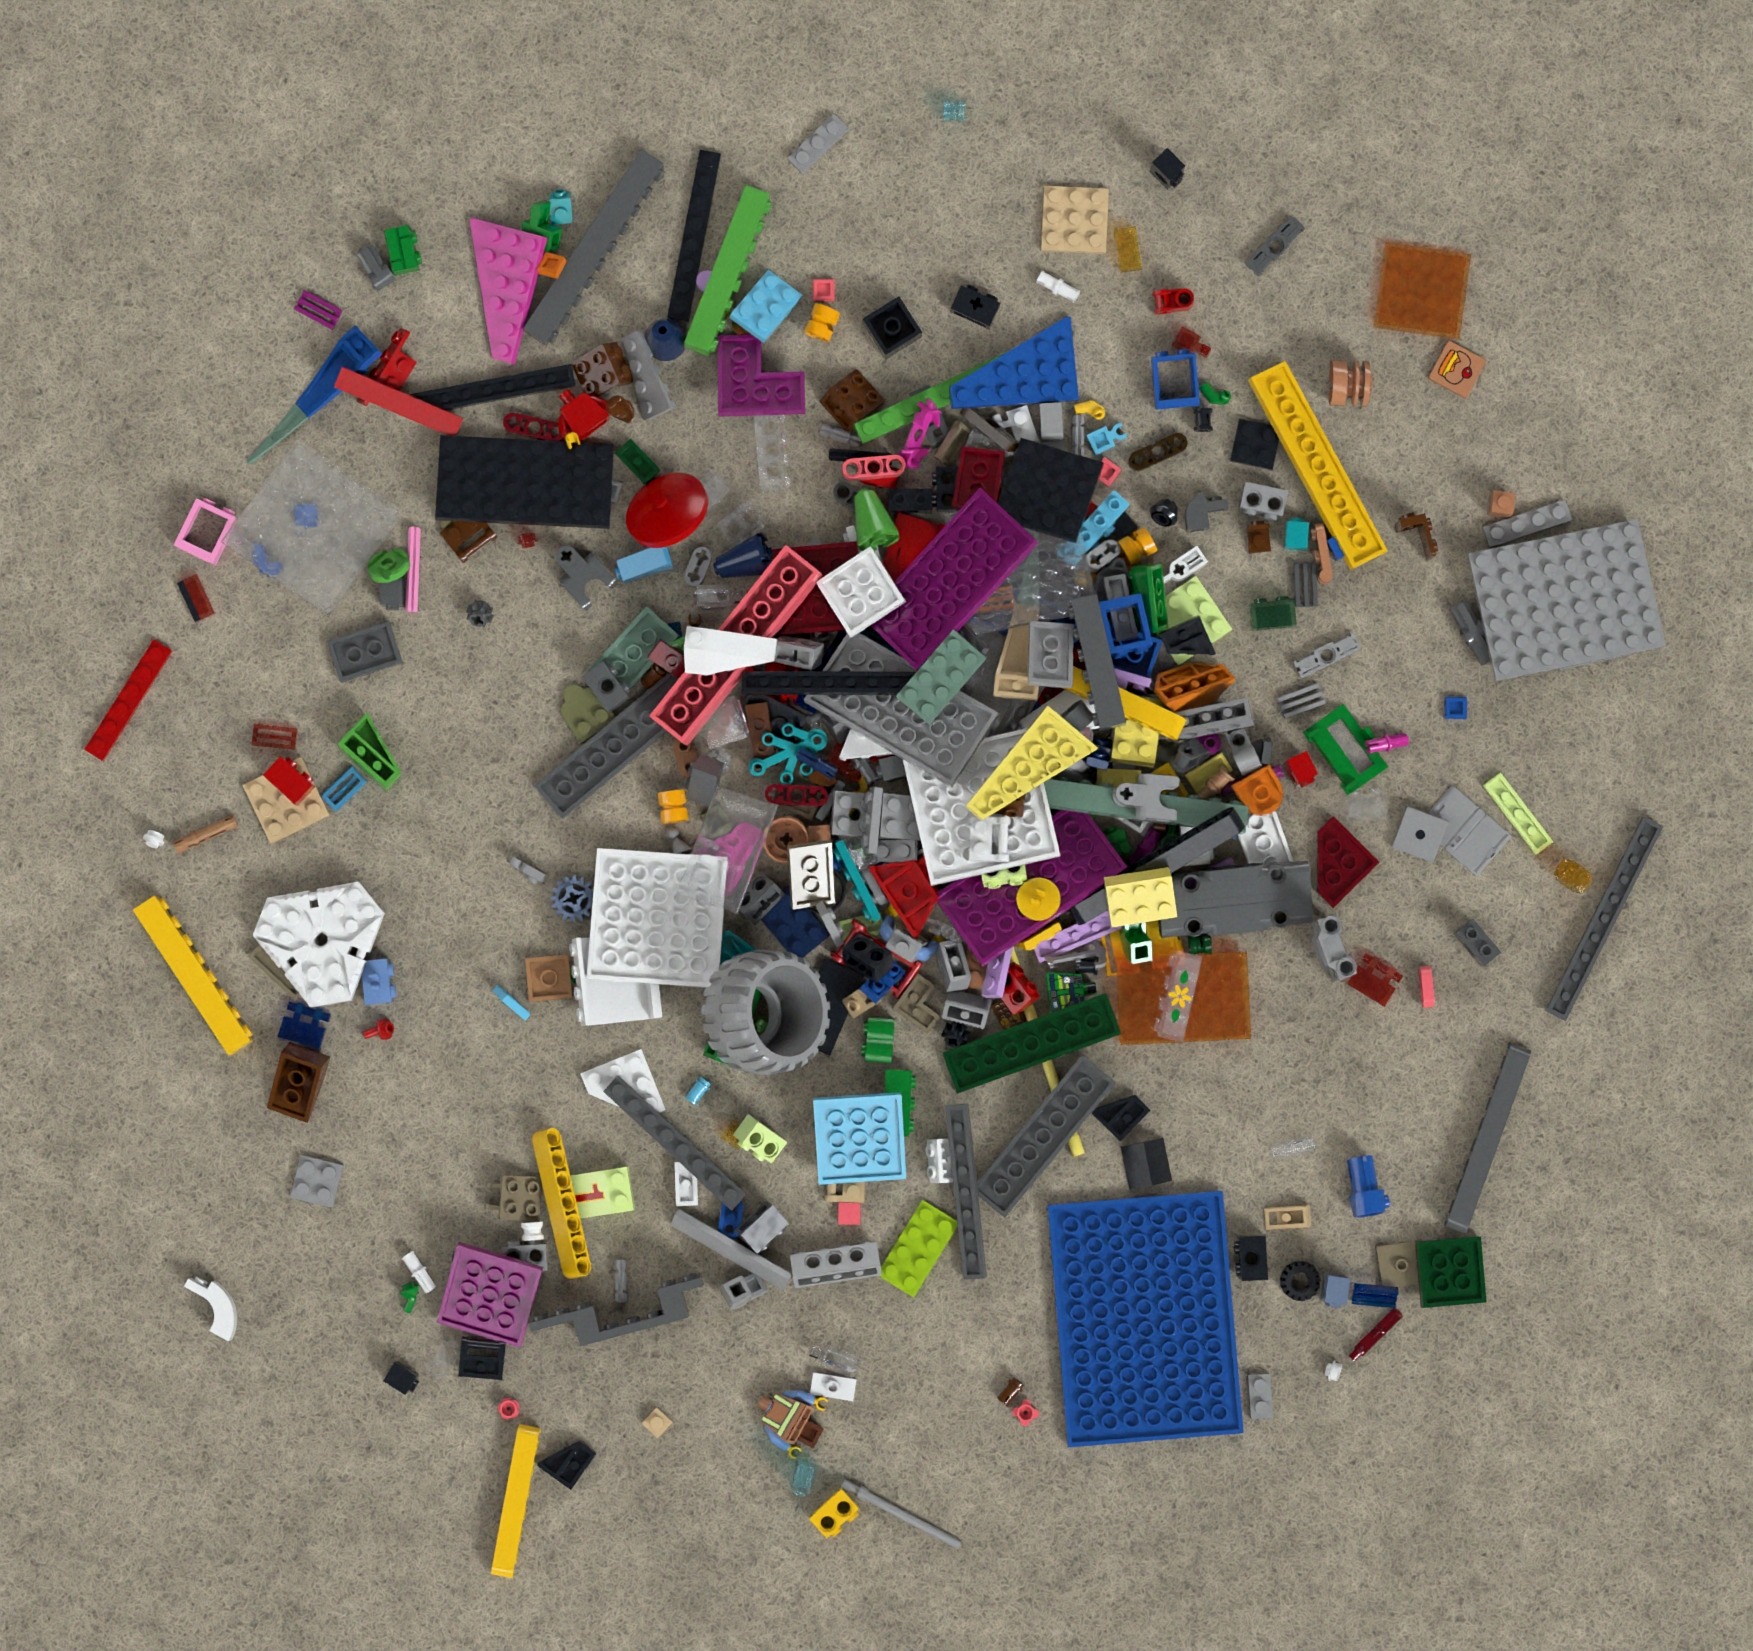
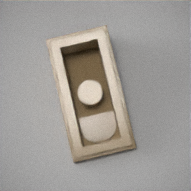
M1310 1205L1264 1208L1266 1230L1311 1227ZM1269 1212H1276L1277 1225H1270Z

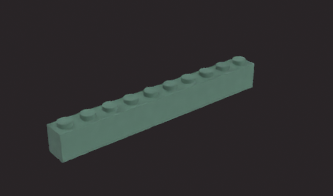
M1057 777V780L1049 779L1044 782L1049 808L1139 820L1135 819L1136 808L1119 807L1114 803L1112 795L1116 788H1113V784L1101 783L1100 786L1092 785V781L1079 780V783L1070 782V778ZM1125 790L1120 794L1124 796V800L1129 797ZM1165 792V795L1160 794V802L1165 808L1177 811V820L1174 822L1139 820L1194 828L1221 811L1234 807L1245 824V828L1238 833L1243 835L1246 832L1249 806H1243V802L1230 801V804L1222 803V799L1209 798L1206 801L1200 800V796L1187 795V798L1178 797L1179 794L1175 792Z

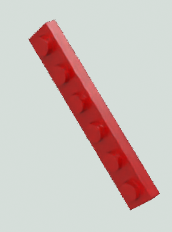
M153 639L85 747V751L104 762L172 654V650Z

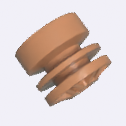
M1332 360L1329 382H1333V390H1329V405L1344 406L1347 396L1351 397L1352 406H1357L1358 397H1360L1361 407H1367L1372 392L1370 362L1363 361L1360 371L1358 361H1354L1352 370H1348L1346 360Z
M790 815L779 816L773 819L766 827L763 836V844L767 854L775 861L781 863H788L787 846L809 843L808 830L805 824L798 818ZM785 833H789V837L793 838L788 844H784V840L780 839V836H784Z

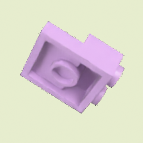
M1114 668L1118 687L1128 692L1131 691L1132 687L1134 692L1146 695L1147 692H1153L1155 685L1152 679Z

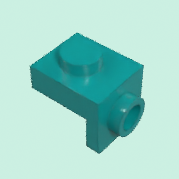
M558 189L553 191V193H549L551 224L573 223L571 192Z

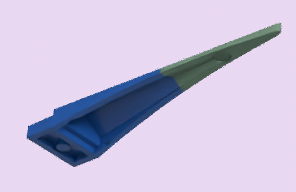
M356 325L338 341L309 386L272 433L247 460L248 464L258 460L342 392V390L334 387L342 366L363 375L368 371L366 368L382 355L378 348Z

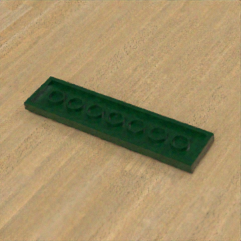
M1107 993L945 1051L942 1054L958 1094L1122 1033Z

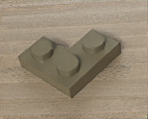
M917 974L893 1007V1010L927 1034L941 1017L923 1004L935 988V985L920 974Z

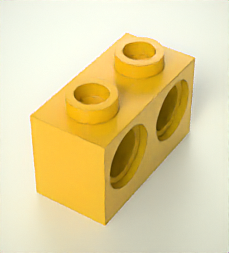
M841 1487L809 1517V1520L826 1539L830 1535L834 1538L843 1529L841 1525L846 1520L850 1523L859 1515L857 1512L859 1506ZM841 1501H846L849 1503L850 1509L847 1512H840L837 1505ZM830 1516L834 1520V1524L831 1527H824L821 1523L823 1517Z

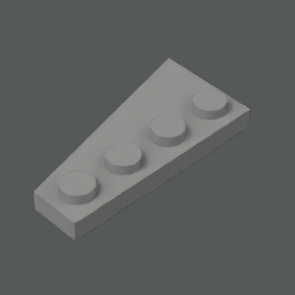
M635 331L623 337L624 348L644 421L654 419L677 408L675 402L669 399L668 393L670 391L667 385L663 384L659 377L661 372L658 365L653 364L651 359L653 354L643 332Z

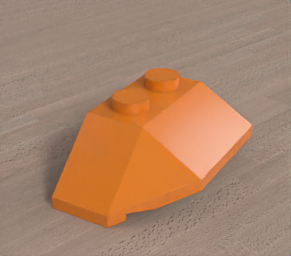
M1190 662L1157 674L1154 693L1172 711L1180 712L1213 703L1236 678L1223 664L1212 665Z

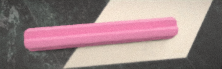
M409 527L407 555L410 560V567L406 578L405 610L407 612L418 611L421 529L419 527Z

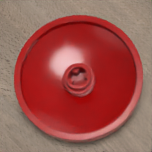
M669 473L653 479L635 494L628 506L626 526L635 541L649 548L668 547L684 540L698 528L707 513L709 503L707 491L696 477L687 473Z

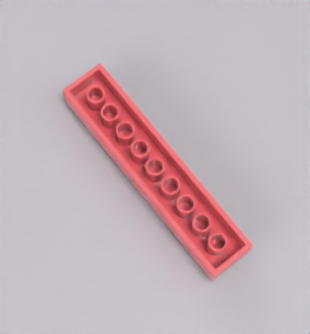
M785 545L718 630L774 638L815 587L816 582L823 577V574ZM750 667L718 672L708 676L684 672L649 717L680 742L688 746L740 681L742 671H748Z

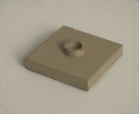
M1419 1240L1375 1247L1382 1290L1419 1285L1415 1242Z

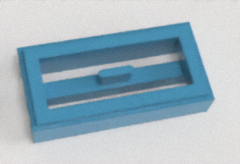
M351 766L321 797L337 812L367 781ZM353 773L355 776L329 799L327 796ZM359 779L360 782L335 805L334 802Z

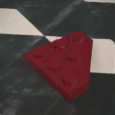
M1332 816L1317 831V893L1334 908L1380 862Z

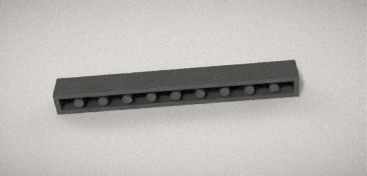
M642 149L639 151L566 262L558 279H555L524 326L523 330L526 334L545 346L549 342L553 343L559 334L557 329L561 324L564 326L569 320V311L572 306L575 308L578 306L582 299L580 294L584 288L588 290L594 281V278H592L596 270L600 271L606 262L604 260L608 252L611 254L618 244L616 239L619 235L623 236L629 228L628 221L631 217L635 218L641 209L639 204L643 198L645 200L649 198L653 191L651 186L655 181L659 182L665 171L662 170L664 166L661 161Z

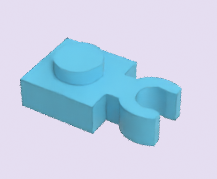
M1122 423L1114 425L1111 431H1108L1105 426L1086 435L1095 456L1115 447L1114 440L1122 441L1126 439V433L1123 435L1116 433V430L1123 426Z

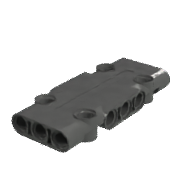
M1308 861L1271 862L1267 865L1249 863L1203 868L1198 872L1184 871L1179 874H1171L1177 917L1158 920L1161 938L1186 935L1196 937L1200 934L1209 936L1263 931L1267 930L1268 927L1274 926L1283 928L1287 925L1312 923L1313 906ZM1279 868L1281 871L1279 877L1271 878V872ZM1193 877L1194 884L1191 887H1185V880ZM1282 911L1284 913L1283 919L1275 921V914ZM1196 920L1198 922L1197 927L1189 930V922Z

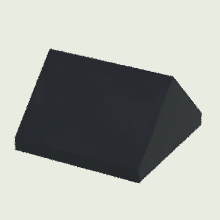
M1163 1138L1121 1146L1129 1190L1172 1181Z

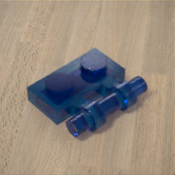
M289 1001L287 1010L293 1011L294 1014L292 1018L283 1017L277 1037L320 1050L327 1029L320 1027L319 1023L321 1020L329 1022L331 1014L323 1012L324 1010L320 1008L306 1007L301 1002L293 1003ZM301 1015L312 1017L311 1024L300 1021Z

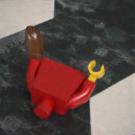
M567 389L559 396L565 406L560 409L558 431L567 442L569 449L572 448L571 443L575 442L580 445L582 440L609 421L610 415L626 423H631L634 418V408L631 402L620 395L606 400L583 392L575 398L572 392Z

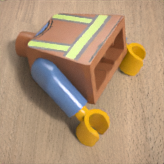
M801 1390L785 1391L782 1395L776 1394L772 1400L763 1396L758 1403V1407L765 1411L762 1422L766 1424L765 1430L770 1441L782 1450H787L789 1456L792 1459H796L797 1457L791 1451L798 1449L802 1452L801 1447L795 1444L814 1410L812 1405L814 1404L818 1410L823 1411L825 1409L820 1408L818 1402L820 1400L828 1402L826 1398H815V1395Z

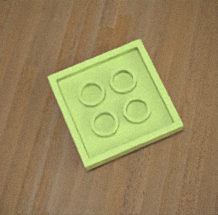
M1197 576L1165 596L1169 628L1199 615L1211 643H1214L1233 630ZM1156 632L1157 636L1161 640L1159 635L1160 632ZM1170 654L1178 666L1194 656Z

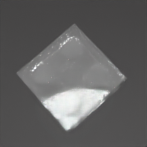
M738 695L725 698L704 724L703 730L709 750L750 737Z

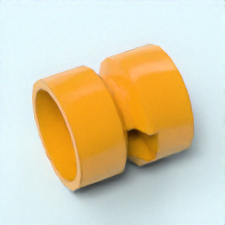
M815 303L810 314L812 320L807 321L804 333L823 342H830L834 332L832 326L837 324L840 313L828 306Z
M1144 526L1133 532V537L1126 536L1117 541L1121 552H1125L1127 555L1125 559L1130 566L1141 561L1143 555L1148 557L1157 551L1152 537Z
M685 790L657 793L658 804L663 807V810L660 812L661 824L689 820L688 810L686 807H683V804L687 802Z

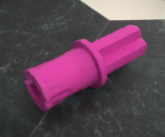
M1405 733L1392 736L1383 735L1382 738L1365 741V747H1370L1366 749L1368 754L1383 750L1389 752L1393 748L1409 744V738Z

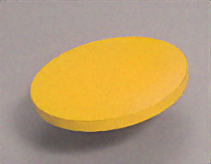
M1033 878L1026 881L1019 888L1016 901L1020 912L1025 917L1041 921L1050 918L1056 913L1060 906L1061 897L1057 886L1053 882L1045 878Z

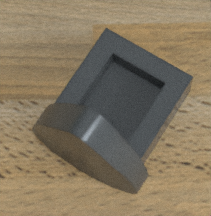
M1264 738L1251 743L1260 762L1270 764L1273 746L1271 739Z

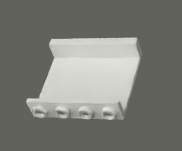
M590 937L572 939V943L569 944V951L571 957H574L572 976L576 978L577 987H574L575 1000H578L579 1003L576 1016L577 1021L581 1022V1026L662 1017L659 984L586 979Z

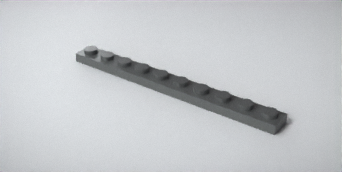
M1642 817L1545 1010L1546 1012L1564 1021L1567 1020L1664 826L1646 817Z

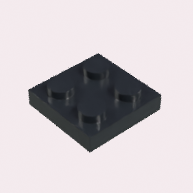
M1239 419L1230 462L1272 471L1279 438L1273 426Z

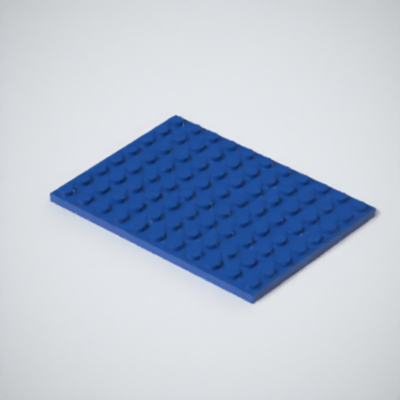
M1223 1191L1048 1205L1068 1447L1244 1433Z

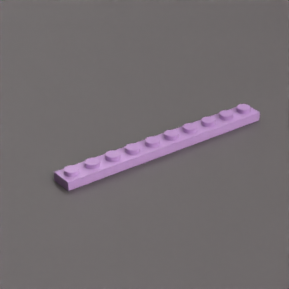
M1229 857L1205 868L1235 864L1233 859ZM1187 878L1184 882L1185 887H1191L1194 884V878ZM1107 910L1083 925L1074 923L1062 928V930L1055 933L1056 935L1053 938L1040 942L1034 949L1038 962L1041 963L1046 961L1045 956L1053 958L1119 930L1122 926H1111L1109 911Z

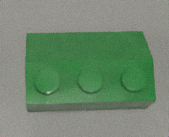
M1162 563L1131 567L1129 580L1133 584L1134 591L1131 595L1141 593L1150 633L1160 632L1169 628ZM1135 607V625L1138 632H1142L1137 608Z

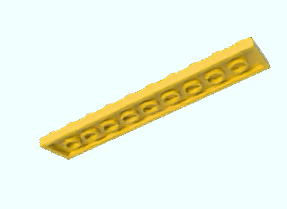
M1286 361L1249 378L1250 386L1331 536L1336 539L1344 554L1343 558L1349 569L1352 570L1386 553L1388 550Z

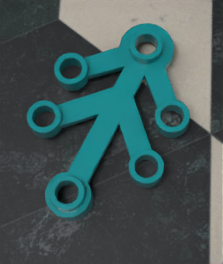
M784 723L781 731L785 736L790 737L794 735L804 739V741L797 744L776 737L771 732H765L761 737L763 744L766 746L774 745L785 750L763 760L761 758L751 759L748 764L750 773L754 776H761L765 773L766 768L788 758L786 767L780 774V781L784 785L791 784L793 781L792 773L798 760L796 755L800 748L808 749V751L816 755L818 750L823 749L827 745L828 738L823 730L812 729L807 732L794 727L791 723ZM786 726L792 727V731L790 733L784 732V728ZM771 735L772 741L765 742V736ZM816 736L821 738L818 744L813 742V738ZM801 763L799 767L800 772L805 776L810 775L813 772V768L810 767L808 772H803L802 768L807 764ZM760 764L762 766L761 770L755 771L754 765ZM785 774H789L790 780L783 781L782 777Z

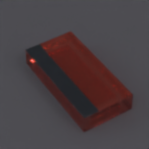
M197 574L177 583L195 623L216 614Z

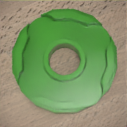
M394 548L390 552L384 550L371 558L367 565V571L374 582L389 583L399 579L409 570L410 560L407 553L401 549Z

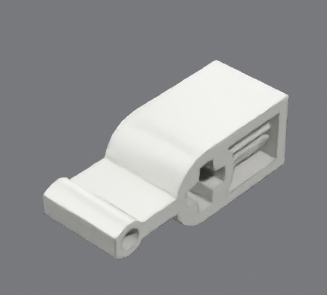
M1198 546L1171 563L1168 575L1163 577L1164 584L1171 579L1176 582L1182 581L1208 563ZM1175 566L1183 568L1182 575L1179 573L1174 574Z

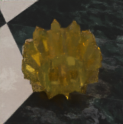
M1565 859L1559 863L1554 872L1556 880L1561 885L1579 894L1583 893L1590 886V882L1593 879L1591 873L1586 868L1570 859Z

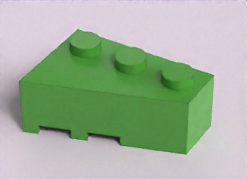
M367 712L340 740L338 749L379 787L387 792L399 780L401 771Z

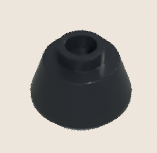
M1161 499L1150 508L1151 518L1160 526H1173L1177 522L1178 507L1171 499Z

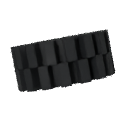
M1295 1261L1288 1264L1282 1271L1280 1285L1285 1295L1296 1301H1305L1317 1294L1318 1289H1320L1321 1278L1313 1265L1304 1261ZM1299 1272L1305 1273L1309 1279L1307 1287L1302 1290H1298L1292 1285L1293 1276Z

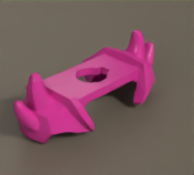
M929 398L926 399L927 404L924 402L917 403L921 408V412L914 414L913 426L904 449L898 452V455L905 461V468H919L921 460L930 452V449L921 448L929 423L933 421L936 427H940V413L942 411L938 410L935 403ZM921 429L919 436L914 439L916 431Z

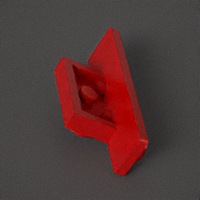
M400 328L399 331L397 330L392 335L390 346L382 352L380 356L381 361L377 368L375 367L370 372L369 378L401 390L417 363L400 351L410 335L408 330ZM361 398L357 399V403L367 406L369 403Z

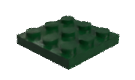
M1481 1236L1415 1242L1421 1308L1487 1302Z

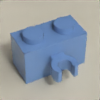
M389 959L369 960L366 962L362 972L365 1005L394 1002L393 998L397 997L396 985L391 983V976H394V965L389 963Z

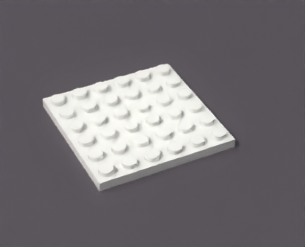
M1029 728L984 738L952 788L903 760L931 886L1060 857L1045 786L1042 783L1026 793L1023 817H1010L1011 821L1010 825H1008L1007 840L1009 862L969 861L971 816L975 815L965 806L982 786L983 779L988 778ZM992 814V815H990L989 817H1009V816H1007V815H1001V814ZM993 825L992 854L996 855L998 854L999 825Z
M597 848L586 979L701 988L710 987L709 979L714 972L719 971L728 857Z

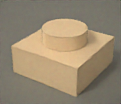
M656 1407L642 1424L658 1439L673 1421Z

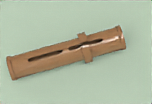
M231 814L202 829L190 831V834L174 840L173 845L177 853L180 854L189 848L199 847L201 843L237 828L238 824L234 815Z

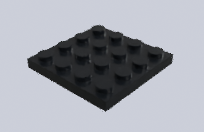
M1021 438L997 504L1024 528L1077 543L1104 462Z

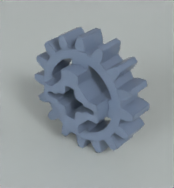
M573 875L572 880L565 876L564 883L557 881L558 889L552 888V891L556 894L555 896H550V899L555 900L551 907L558 908L556 915L564 914L563 920L565 921L568 917H571V922L575 923L576 917L580 921H584V914L589 917L591 916L589 910L592 909L594 889L590 890L592 883L588 882L585 884L584 877L578 881L576 875ZM573 884L581 885L585 890L579 892L575 890ZM565 888L566 894L564 898L560 899V894ZM572 893L576 896H581L577 899V904L575 905L573 902H565L571 898ZM588 898V904L584 908V910H582L581 905L583 901ZM570 906L575 913H568L562 907Z

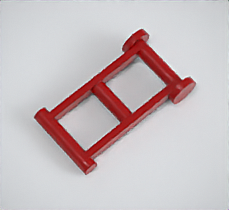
M854 918L851 922L854 927L844 940L845 944L841 945L837 952L832 951L830 956L839 963L845 964L843 963L842 948L858 933L867 938L870 937L881 947H885V943L868 933V927ZM890 951L893 956L910 966L898 987L893 985L890 989L894 992L892 996L899 1000L923 963L920 960L909 962Z

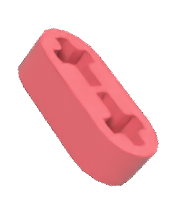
M1419 966L1422 1007H1434L1431 966Z

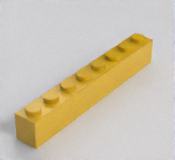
M154 895L133 909V912L228 1055L235 1054L253 1041L251 1038L253 1032L247 1024L243 1026L239 1020L241 1014L235 1006L231 1007L227 1002L229 999L228 994L223 988H218L215 983L217 981L216 976L211 970L207 971L204 967L205 960L199 951L195 953L192 949L193 941L187 933L183 935L179 929L182 926L175 915L171 917L167 911L170 907L163 897L159 898Z

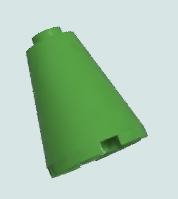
M869 488L859 490L854 497L856 539L859 550L864 551L871 546L876 551V546L883 544L884 548L894 544L899 540V531L876 492Z

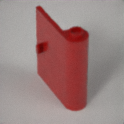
M899 512L897 513L894 525L899 531V540L887 547L883 566L894 582L946 526L945 524L938 525Z

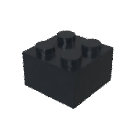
M900 296L862 319L864 327L885 360L922 337V331Z

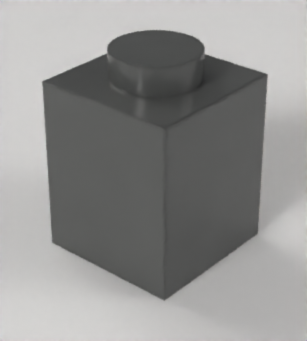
M402 578L389 583H380V605L386 607L388 611H397L399 607H404V580Z

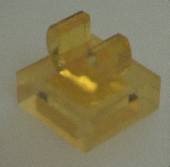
M732 1120L720 1138L739 1150L740 1146L737 1144L739 1140L733 1134L740 1124Z

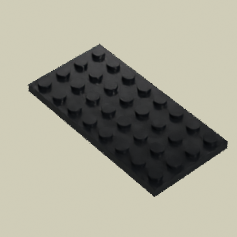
M440 435L435 520L610 529L614 444L580 442V445H578V443L573 442L571 443L572 448L569 449L567 442Z

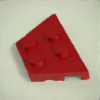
M910 860L870 866L868 869L913 938L918 937L940 897L935 888L931 886L928 877L918 862Z

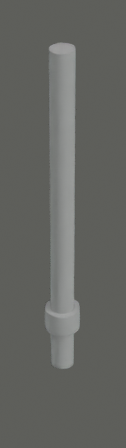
M846 1479L843 1481L841 1487L855 1494L856 1498L862 1501L866 1500L956 1549L959 1548L961 1541L870 1493L866 1487L862 1485L859 1487Z

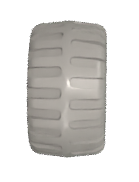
M768 949L755 950L726 960L719 966V971L712 974L709 979L711 986L706 987L703 997L706 998V1003L701 1006V1014H705L706 1023L702 1025L704 1033H708L710 1036L708 1040L711 1049L718 1051L717 1057L722 1062L728 1063L729 1067L745 1073L775 1075L801 1068L808 1063V1060L813 1059L819 1052L817 1047L824 1044L826 1039L825 1029H828L830 1025V1019H828L830 1001L826 1000L825 993H827L825 984L819 981L820 974L815 968H809L810 963L807 960L797 957L792 952ZM755 989L763 994L769 1010L768 1025L759 1037L752 1019V1000Z

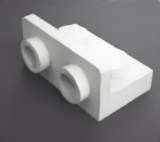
M949 1138L928 1139L925 1151L928 1157L927 1176L930 1183L953 1182Z

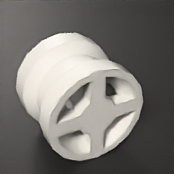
M543 1221L521 1223V1228L524 1230L522 1241L544 1239V1234L541 1233Z

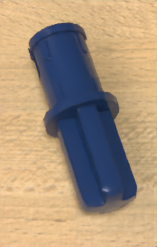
M803 747L800 748L796 755L798 760L812 767V771L816 770L830 780L833 779L839 769L822 759L823 756L818 757Z

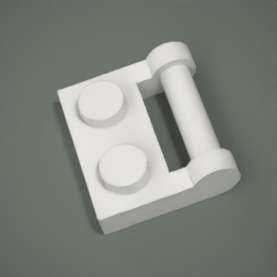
M971 816L969 861L1009 862L1007 840L1008 825H1010L1011 821L1010 817H987L981 821L978 817ZM993 825H999L998 854L996 855L992 854Z

